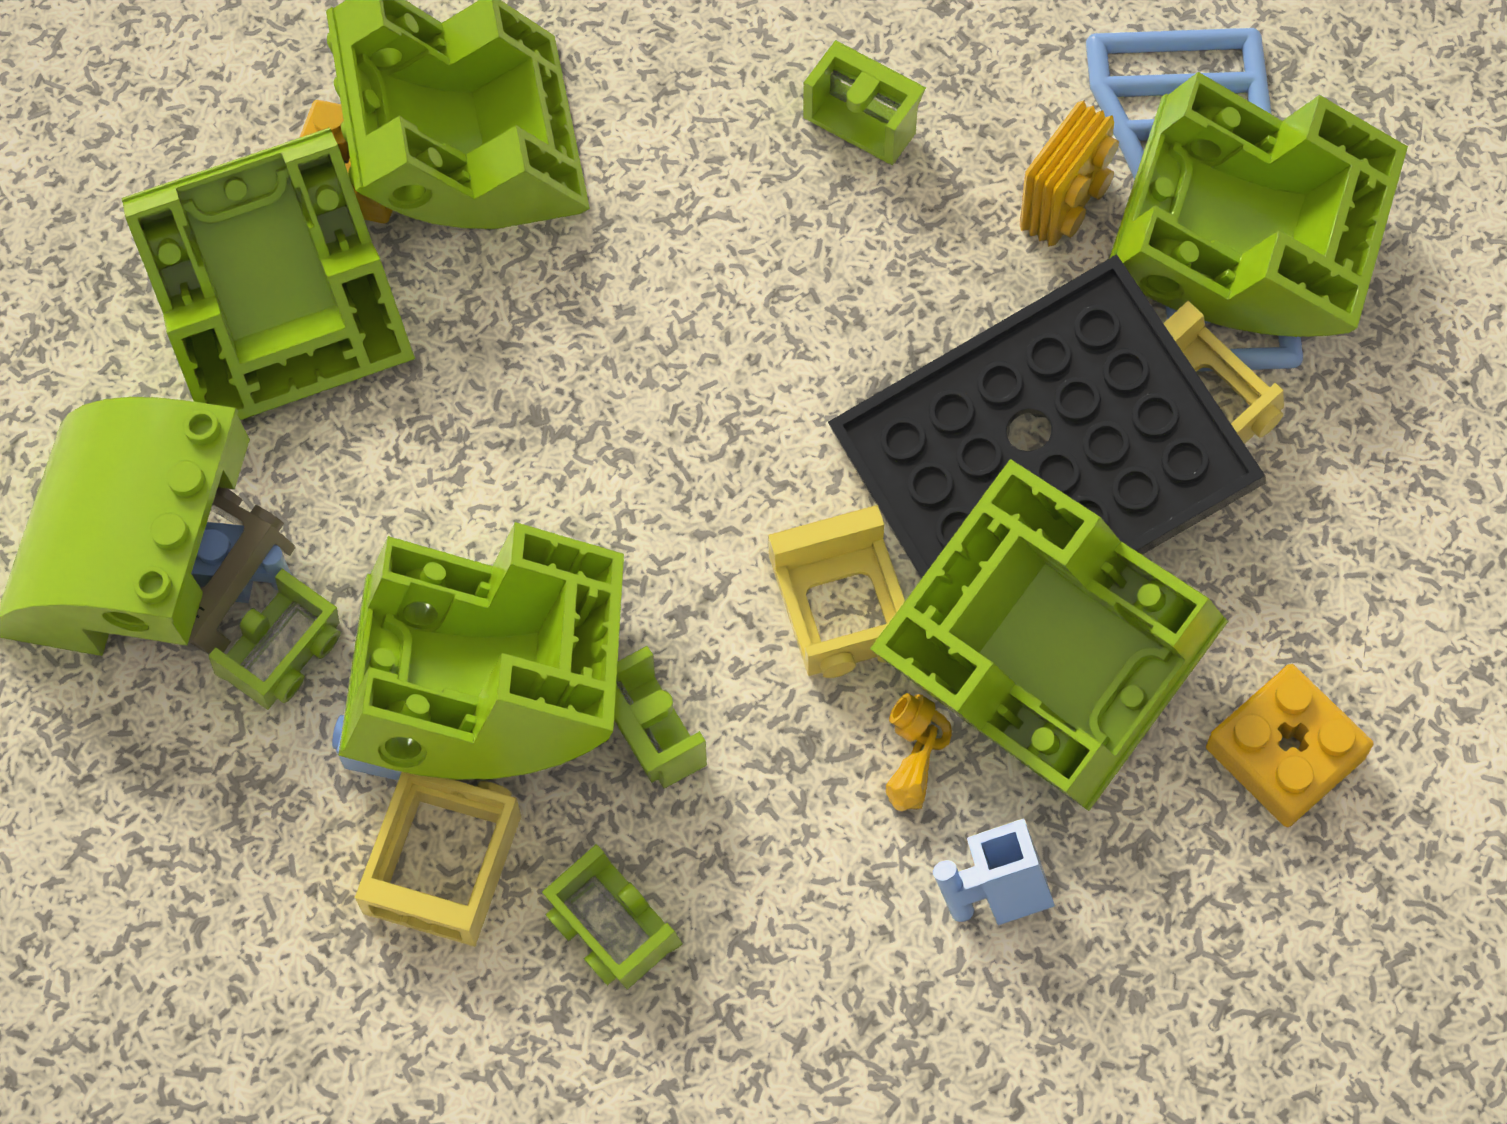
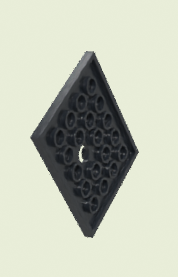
M1117 254L828 421L833 434L874 502L878 505L880 512L921 579L1010 459L1100 516L1120 541L1142 555L1266 484L1265 474ZM1030 413L1035 417H1045L1052 428L1050 438L1046 444L1033 451L1020 450L1013 446L1008 439L1010 424L1018 416Z

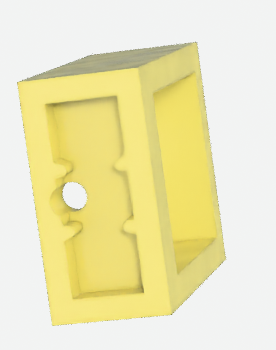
M401 772L355 895L362 913L475 947L522 816L517 798L512 797L511 791L507 788L488 781H480L477 786L456 781V779L419 776ZM420 802L496 823L468 905L390 883Z

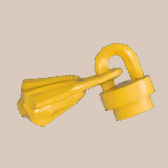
M906 693L896 702L889 716V722L895 725L896 734L909 742L917 740L911 754L903 759L899 769L886 784L888 800L895 810L899 811L922 809L927 790L932 749L942 750L948 746L952 736L950 722L943 714L935 710V703L922 694L913 696L910 693ZM931 721L942 729L943 735L941 738H936L938 728L933 724L929 725Z

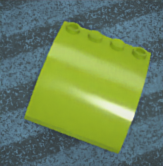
M345 0L336 7L326 10L329 27L327 43L333 53L337 76L334 78V87L340 97L344 119L341 124V131L348 144L351 162L348 174L355 191L407 217L436 225L469 229H500L578 215L590 209L556 40L553 34L502 0H478L442 23L407 0Z
M1197 72L1170 94H1165L1161 97L1109 258L1116 254L1118 255L1145 296L1174 310H1178L1189 301L1204 315V321L1259 334L1291 337L1331 336L1350 333L1358 328L1408 146L1321 95H1318L1282 121Z
M330 128L121 198L126 221L161 307L168 338L194 402L234 407L238 411L239 419L243 420L415 359L381 259L372 243L339 146Z
M121 397L84 404L68 413L59 426L0 602V638L100 656L103 655L109 633L187 646L203 596V591L191 573L217 488L235 490L250 441L237 415V409L234 407L160 397Z
M1010 459L870 649L969 725L1086 810L1090 811L1229 621L1220 613L1208 597L1120 541L1100 516Z
M517 522L514 523L493 566L388 536L371 574L367 573L364 582L338 756L419 776L456 780L497 779L530 774L559 766L590 752L606 742L614 729L624 554Z

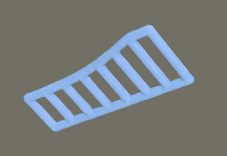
M1230 28L1094 33L1087 38L1086 52L1090 90L1101 111H1104L1105 117L1113 115V134L1116 140L1119 141V147L1133 175L1134 181L1144 153L1140 141L1148 140L1154 119L1129 120L1117 97L1163 96L1170 94L1196 73L1110 76L1108 54L1242 49L1245 72L1201 74L1234 93H1248L1249 102L1272 114L1262 36L1257 29ZM1165 306L1167 319H1169L1177 310ZM1278 336L1279 347L1230 349L1251 370L1292 369L1300 366L1303 361L1301 337ZM1201 368L1197 372H1206L1213 370L1210 368Z

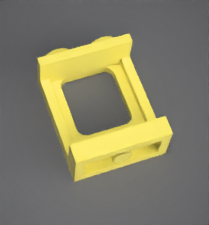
M1189 301L1163 323L1196 372L1201 368L1212 369L1250 405L1231 423L1244 444L1255 434L1259 438L1264 437L1280 422L1283 417L1281 410L1284 408L1283 389L1276 383L1269 387L1205 327L1204 315Z
M878 505L768 535L769 559L808 676L822 673L825 678L840 677L851 672L856 667L855 663L877 657L879 662L887 663L870 648L903 605L905 599L883 539L884 522ZM858 574L868 576L872 581L886 624L821 642L806 597L808 590L818 585Z

